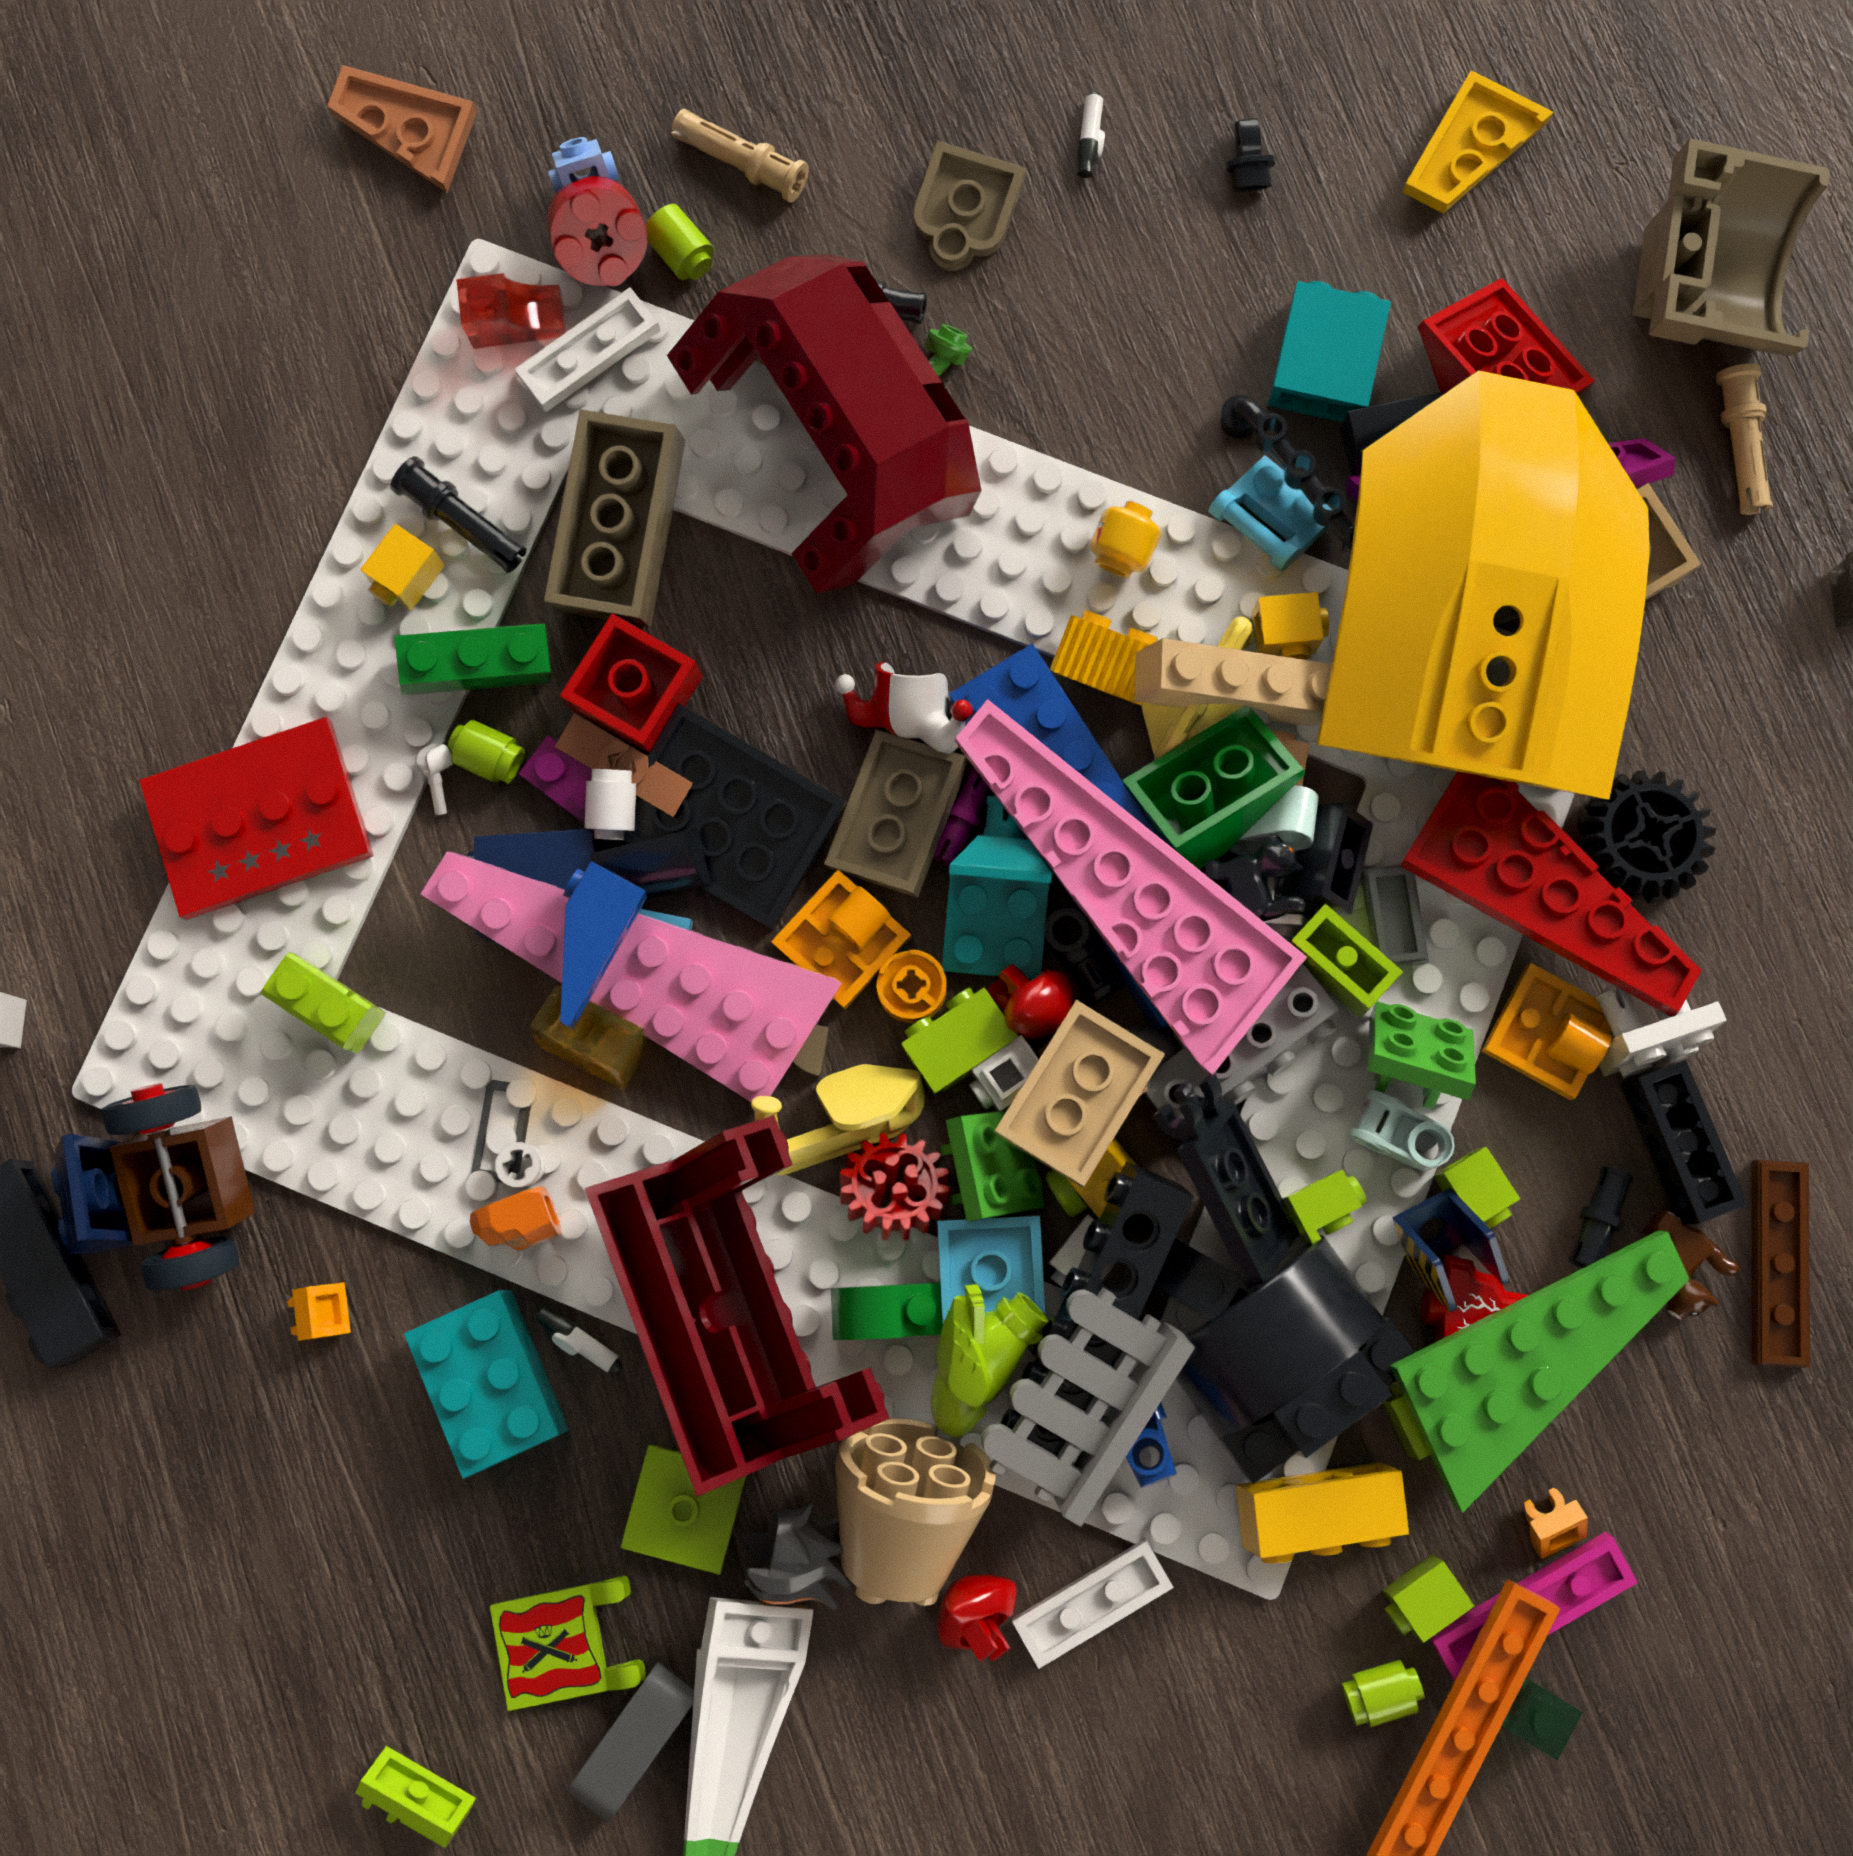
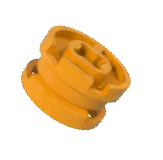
M910 950L898 954L895 953L883 963L878 972L876 987L883 1009L892 1018L903 1023L914 1024L926 1016L932 1018L938 1013L945 1001L947 986L944 970L934 957L920 950Z

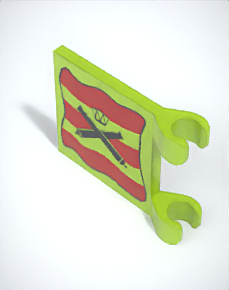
M627 1576L614 1577L591 1584L490 1605L508 1711L605 1691L633 1688L646 1679L643 1660H632L610 1667L606 1666L596 1606L620 1602L631 1594V1588Z

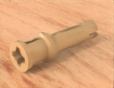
M687 109L680 110L676 115L672 125V130L674 131L671 134L673 138L690 144L700 151L738 168V170L745 173L746 178L751 184L759 186L762 183L782 193V198L789 203L794 202L801 194L809 173L807 162L803 160L794 162L776 153L774 146L769 143H759L756 145L748 142L738 135L700 118Z
M1757 364L1731 366L1721 370L1715 376L1716 384L1722 386L1725 411L1721 413V422L1726 428L1730 429L1740 501L1739 511L1744 515L1761 513L1759 507H1762L1763 511H1768L1773 507L1770 498L1761 422L1764 421L1767 410L1766 405L1760 403L1757 379L1761 376L1762 372L1761 367Z

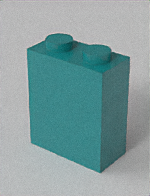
M1297 281L1288 309L1267 406L1344 422L1348 411L1368 407L1391 301L1379 299L1377 295L1367 291L1352 293L1333 289L1329 284L1321 281H1310L1307 283Z

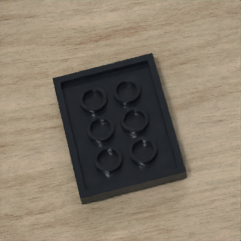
M678 703L648 755V768L657 761L693 784L674 817L636 795L634 831L624 830L623 841L630 844L697 828L711 882L710 886L702 888L770 929H775L848 802Z

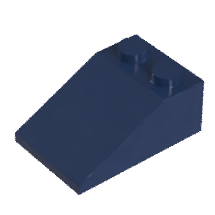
M69 1134L62 1136L54 1152L56 1167L52 1169L51 1181L53 1189L61 1201L63 1216L59 1219L58 1229L63 1244L68 1248V1254H93L134 1245L109 1147L120 1143L118 1141Z

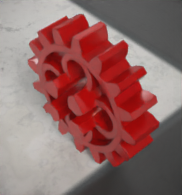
M883 1133L880 1134L878 1146L874 1147L867 1140H863L861 1142L860 1155L849 1152L847 1155V1169H841L839 1185L842 1186L840 1188V1203L849 1205L847 1218L850 1221L858 1220L861 1217L864 1219L863 1233L868 1234L874 1227H878L881 1229L882 1240L887 1241L891 1231H899L900 1236L905 1241L909 1240L910 1228L915 1226L917 1230L924 1234L928 1232L929 1218L937 1221L941 1219L942 1204H947L950 1187L946 1185L949 1172L947 1168H939L941 1155L938 1152L927 1156L924 1154L926 1143L924 1140L921 1139L914 1146L907 1145L906 1134L901 1133L897 1143H890L887 1135ZM903 1165H908L904 1173V1182H897L898 1169ZM869 1171H874L872 1177L868 1176L865 1173ZM885 1189L890 1190V1205L886 1208H879L884 1202ZM916 1196H919L923 1199L920 1202H914Z

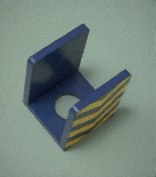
M1451 1188L1392 1217L1409 1267L1450 1313L1456 1310L1457 1306L1443 1264L1438 1257L1462 1244L1470 1250L1501 1285L1510 1282L1495 1234ZM1432 1218L1443 1219V1228L1439 1235L1431 1240H1422L1419 1237L1420 1229L1426 1221Z

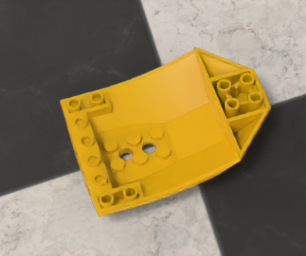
M1477 371L1361 451L1363 454L1349 570L1337 642L1316 745L1609 800L1630 703L1645 606L1649 565L1648 507L1574 390ZM1502 606L1514 608L1520 617L1519 628L1511 636L1499 634L1493 624L1494 615ZM1494 657L1504 659L1510 669L1508 680L1499 687L1491 684L1486 676L1487 665Z

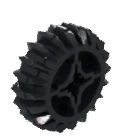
M1645 770L1635 772L1631 780L1626 774L1618 775L1613 779L1609 800L1600 798L1588 800L1584 808L1590 815L1583 816L1578 821L1577 826L1588 832V834L1578 838L1577 845L1582 848H1590L1591 853L1588 856L1599 866L1600 870L1598 872L1604 878L1608 877L1611 880L1610 884L1615 889L1618 887L1623 889L1625 887V893L1633 900L1632 902L1638 900L1642 894L1649 904L1659 901L1661 894L1670 900L1679 896L1680 888L1685 890L1692 888L1697 882L1694 875L1700 876L1708 870L1709 866L1702 858H1708L1713 855L1716 849L1704 841V839L1715 835L1717 829L1702 823V820L1710 815L1711 809L1702 808L1697 810L1693 804L1698 800L1700 792L1694 791L1687 796L1681 793L1684 787V779H1676L1667 786L1665 772H1657L1651 779H1649ZM1649 804L1657 806L1669 817L1657 815ZM1620 807L1623 817L1620 818L1623 833L1620 839L1613 842L1611 825L1617 808ZM1648 831L1649 834L1662 831L1652 841L1649 840L1645 843L1641 839L1633 843L1629 842L1640 835V832L1642 834ZM1678 832L1680 849L1677 860L1672 866L1669 858L1673 854L1669 843L1671 836ZM1622 856L1633 857L1640 863L1643 870H1649L1650 873L1632 867Z

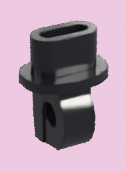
M1258 119L1238 120L1234 123L1237 158L1227 162L1226 171L1233 173L1236 192L1267 189L1272 186L1270 168L1275 165V157L1273 155H1261V135Z

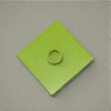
M653 1444L648 1445L620 1548L720 1575L723 1570L747 1475L697 1497L681 1452Z

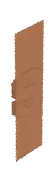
M575 713L555 745L556 748L591 769L632 771L631 783H636V795L674 817L693 784L657 761L648 767V756Z

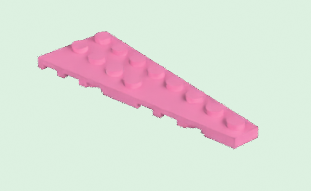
M987 699L957 735L955 743L1201 1069L1208 1075L1214 1074L1307 956Z
M446 852L421 892V895L562 983L565 907L569 901V898L563 896L565 890L454 852ZM638 913L590 1001L752 1102L756 1097L772 1095L842 983L833 977H828Z

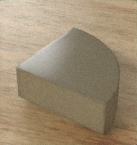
M815 1025L793 1060V1063L802 1071L816 1077L821 1076L829 1027Z

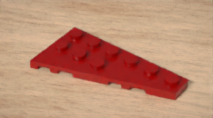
M1457 771L1404 857L1401 867L1670 1017L1676 1016L1702 970L1658 925L1651 926L1630 904L1633 900L1620 887L1615 889L1597 871L1599 866L1544 810L1538 811L1518 791L1520 786L1516 782Z

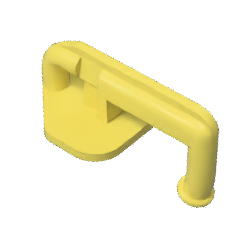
M1246 617L1234 618L1217 647L1237 650L1249 647L1254 639V631L1250 620ZM1143 703L1142 712L1154 760L1243 706L1202 704L1177 708Z
M861 1064L823 1078L818 1083L816 1092L820 1103L833 1124L787 1139L789 1155L793 1165L776 1175H786L861 1148L863 1140H867L873 1145L879 1142L880 1134L883 1133L889 1139L899 1135L920 1116L925 1105V1094L920 1072L910 1069ZM759 1096L752 1100L751 1107L754 1110L755 1121L774 1115L778 1123L777 1112L782 1108L781 1102L778 1099L770 1096Z

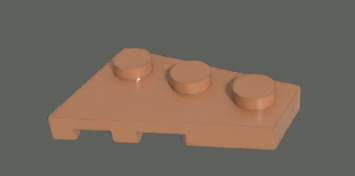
M342 65L327 105L332 116L446 193H448L477 114L473 101Z

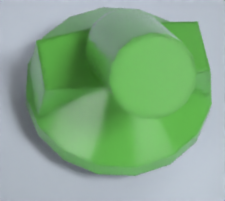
M942 324L939 330L929 329L925 347L934 353L928 361L938 377L947 369L951 362L956 365H963L972 351V347L965 343L967 335L946 324Z

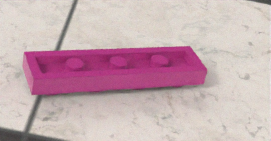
M1604 1532L1519 1581L1517 1584L1553 1602L1561 1609L1548 1633L1550 1635L1638 1582L1613 1536ZM1499 1594L1466 1612L1429 1639L1453 1682L1457 1679Z

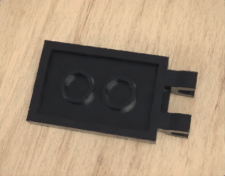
M1216 1074L1206 1076L1199 1084L1204 1097H1200L1195 1093L1190 1082L1180 1085L1174 1092L1184 1119L1179 1118L1174 1113V1109L1170 1104L1161 1106L1153 1116L1163 1132L1181 1140L1182 1144L1177 1149V1152L1246 1287H1251L1266 1282L1300 1232L1233 1100L1224 1102L1221 1096L1222 1088Z

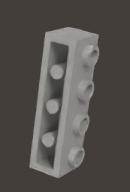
M1303 963L1215 1071L1214 1074H1216L1222 1088L1221 1096L1224 1102L1233 1100L1234 1104L1237 1105L1255 1091L1256 1088L1252 1084L1266 1072H1269L1272 1077L1281 1073L1297 1059L1293 1054L1308 1041L1312 1046H1316L1337 1030L1334 1022L1339 1019V1008ZM1184 1048L1159 1066L1146 1085L1148 1090L1145 1092V1095L1157 1110L1161 1106L1170 1104L1174 1109V1113L1179 1118L1184 1119L1174 1092L1180 1085L1190 1082L1195 1093L1200 1097H1204L1199 1084L1209 1075L1201 1069L1188 1050Z

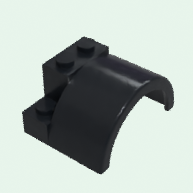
M1320 1235L1321 1240L1313 1244H1306L1305 1248L1294 1259L1267 1279L1265 1283L1259 1285L1214 1318L1185 1334L1195 1349L1179 1372L1176 1380L1243 1475L1252 1484H1255L1294 1454L1308 1458L1391 1397L1392 1394L1387 1386L1393 1383L1396 1378L1390 1365L1415 1353L1393 1321L1380 1314L1323 1235ZM1366 1343L1362 1351L1358 1350L1363 1344ZM1258 1421L1259 1425H1253V1423Z

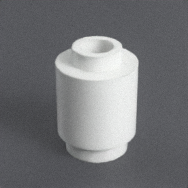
M592 769L591 781H586L584 828L594 829V839L624 840V830L634 831L636 783H631L632 771Z

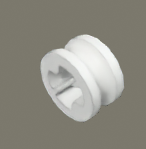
M512 1142L504 1146L495 1160V1171L498 1178L504 1184L514 1188H528L535 1185L542 1178L545 1170V1160L542 1153L535 1146L523 1142ZM523 1151L522 1157H531L532 1166L525 1169V1178L517 1180L518 1174L509 1173L508 1164L515 1162V1153Z

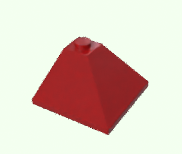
M1503 278L1424 319L1418 325V330L1439 390L1443 394L1477 371L1571 389L1576 392L1577 396L1595 382L1590 374Z

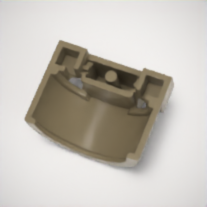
M1690 138L1673 159L1667 203L1644 229L1632 315L1651 319L1649 335L1693 345H1696L1701 339L1781 356H1791L1802 351L1808 345L1810 330L1803 329L1793 336L1788 335L1782 321L1783 287L1791 254L1802 226L1812 207L1828 187L1829 169Z

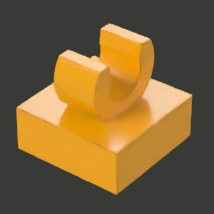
M345 1282L292 1290L293 1297L287 1303L288 1307H294L296 1326L290 1327L291 1334L298 1336V1341L351 1333Z
M1555 1488L1548 1490V1499L1554 1507L1552 1512L1540 1513L1536 1510L1530 1499L1524 1502L1525 1517L1530 1524V1543L1541 1560L1587 1538L1588 1517L1577 1500L1565 1505L1562 1494Z

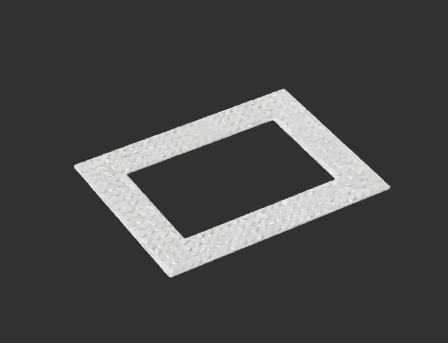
M476 239L468 247L233 746L235 748L323 717H328L334 726L374 856L188 920L179 917L172 890L168 883L74 1082L72 1094L76 1099L102 1109L108 1104L132 1097L130 1091L140 1087L162 1083L164 1089L183 1085H195L201 1101V1112L176 1122L170 1128L232 1116L245 1170L637 1334L585 1188L674 1160L705 1141L385 1009H382L386 1012L384 1018L363 1049L356 1054L341 1048L260 993L289 951L306 959L321 969L322 972L338 980L428 783L427 777L416 766L415 757L420 750L433 743H436L438 746L441 744L445 745L470 691L461 690L402 696L394 636L499 627L567 478L580 409L676 425L686 442L673 510L791 556V553L847 496V493L765 365L755 361L731 390L717 392L709 380L698 394L691 395L666 355L692 325L694 320L644 301L642 303L657 320L661 331L545 413L518 378L514 369L620 295L621 292L605 286H592L582 283L561 269L485 240ZM969 426L982 490L970 515L911 528L858 580L860 583L1027 647L1033 643L1038 652L1053 658L1070 616L1074 615L1082 618L1084 610L1112 620L1109 629L1126 636L1131 627L1157 637V641L1166 638L1217 646L1227 627L1236 617H1246L1250 620L1254 631L1252 611L1259 597L1318 592L1320 608L1326 607L1328 610L1329 635L1324 637L1316 654H1311V657L1307 660L1332 664L1348 570L1303 553L1285 571L1281 572L1270 563L1271 556L1234 526ZM418 456L424 461V468L442 482L450 481L453 483L460 499L527 549L524 557H521L519 554L517 555V557L522 559L519 566L512 572L506 573L502 567L443 521L428 520L423 516L420 506L407 496H398L392 492L390 483L397 469L407 459ZM1126 501H1132L1150 509L1153 512L1150 520L1155 522L1161 530V538L1148 567L1139 573L1132 572L1129 578L1118 576L1096 565L1094 561L1097 556L1094 555L1089 546L1103 512L1111 506L1124 508ZM395 523L433 548L445 564L443 570L412 611L398 602L393 607H390L368 591L371 582L360 570ZM1495 627L1496 631L1503 636H1511L1514 634L1501 628ZM1255 633L1253 642L1249 647L1241 650L1257 653ZM1494 657L1487 665L1486 676L1491 684L1497 687L1502 686L1509 678L1510 669L1504 659ZM1252 708L1272 732H1287L1295 735L1297 741L1309 743L1307 757L1363 779L1365 788L1356 811L1371 821L1373 828L1362 871L1364 869L1401 865L1404 857L1457 771L1316 745L1320 723L1311 727L1268 721V714L1266 712ZM1517 783L1520 786L1518 791L1538 811L1544 810L1562 829L1575 794ZM1415 875L1429 961L1425 964L1400 966L1399 968L1403 973L1379 998L1378 1002L1388 1005H1405L1416 1013L1439 1020L1445 1018L1458 1021L1466 1028L1473 1029L1476 1063L1523 934ZM1360 878L1352 915H1340V917L1372 944L1362 879ZM1321 985L1339 1008V1019L1334 1022L1337 1030L1316 1046H1312L1308 1041L1293 1054L1297 1059L1281 1073L1272 1077L1269 1072H1266L1252 1084L1256 1089L1245 1099L1239 1114L1282 1198L1342 1169L1347 1178L1353 1175L1358 1180L1366 1195L1367 1203L1350 1213L1354 1222L1328 1235L1325 1234L1322 1227L1317 1229L1319 1235H1323L1328 1240L1380 1314L1383 1315L1405 1256L1392 1217L1425 1201L1437 1167L1424 1171L1413 1169L1390 1156L1377 1153L1362 1146L1348 1136L1351 1128H1358L1370 1103L1367 1099L1370 1090H1374L1376 1083L1374 1081L1375 1073L1368 1071L1369 1020L1374 1005L1360 1019ZM1394 1078L1391 1079L1385 1094L1400 1100L1412 1110L1443 1124L1451 1131L1462 1101L1461 1098L1441 1093L1434 1108L1423 1107L1425 1096L1422 1094L1424 1087ZM491 1080L510 1083L506 1092L497 1090L493 1092L480 1169L495 1171V1160L501 1149L512 1142H517L516 1128L520 1108L531 1106L525 1143L535 1146L542 1153L545 1160V1170L542 1178L531 1187L514 1188L508 1186L503 1182H497L494 1176L486 1171H475L471 1174L486 1086ZM1384 1114L1376 1128V1132L1378 1131V1128L1384 1118ZM1419 1133L1416 1137L1415 1148L1418 1154L1425 1159H1434L1439 1149L1436 1139L1427 1133ZM522 1157L519 1180L525 1178V1169L532 1166L531 1157ZM775 1174L743 1191L747 1206L751 1208L755 1215L756 1230L764 1251L773 1263L774 1277L782 1299L791 1311L792 1325L800 1347L810 1361L811 1376L815 1387L870 1367L875 1381L883 1391L884 1405L889 1418L917 1420L936 1425L932 1417L931 1397L934 1377L938 1369L936 1350L940 1335L888 1339L833 1340L831 1288L941 1283L938 1237L928 1233L923 1234L914 1227L910 1228L909 1240L905 1241L900 1236L899 1231H891L889 1239L887 1241L882 1240L881 1229L878 1227H874L871 1232L865 1234L862 1232L864 1219L861 1217L858 1220L850 1221L847 1218L849 1205L841 1204L840 1197L787 1175ZM544 1186L552 1198L562 1231L560 1236L517 1251L506 1244L488 1246L478 1235L473 1234L469 1220L470 1214L479 1208L519 1192ZM1204 1205L1189 1246L1240 1275ZM1299 1235L1268 1279L1305 1248ZM1044 1281L1046 1317L1052 1314L1057 1315L1064 1299L1062 1288ZM1169 1296L1159 1320L1161 1325L1157 1332L1163 1323L1166 1322L1185 1335L1209 1320ZM1040 1342L1035 1343L1036 1348H1038ZM1366 1343L1363 1344L1358 1350L1362 1351ZM1027 1348L1006 1387L995 1400L987 1405L984 1417L979 1419L965 1436L951 1437L943 1433L939 1428L937 1435L949 1439L964 1448L966 1444L973 1442L984 1451L981 1444L983 1431L992 1424H1000L1003 1415L1008 1409L1014 1410L1009 1398L1010 1389L1014 1383L1021 1379L1026 1365L1029 1362L1035 1363L1037 1357ZM1139 1360L1137 1361V1363L1131 1370L1130 1374L1128 1375L1129 1377L1132 1374L1135 1367L1137 1366V1364L1139 1363ZM1175 1379L1161 1401L1167 1416L1161 1422L1177 1475L1141 1488L1125 1457L1084 1523L1134 1544L1146 1539L1153 1552L1265 1599H1275L1281 1592L1292 1560L1277 1564L1264 1563L1261 1558L1242 1547L1235 1484L1248 1483L1249 1481ZM1109 1405L1103 1416L1107 1413L1111 1405ZM1256 1421L1253 1425H1259V1422ZM1338 1436L1308 1458L1294 1454L1259 1481L1325 1471ZM1147 1447L1140 1453V1462L1146 1467L1155 1466L1160 1459L1158 1450L1153 1447ZM1081 1449V1451L1079 1452V1454L1077 1455V1457L1075 1458V1460H1074V1462H1073V1465H1074V1463L1076 1462V1460H1077V1458L1079 1457V1455L1081 1454V1452L1083 1451L1082 1449ZM1009 1468L1003 1477L996 1473L994 1485L1061 1512L1053 1498L1054 1494L1046 1502L1037 1497L1034 1492L1038 1485Z

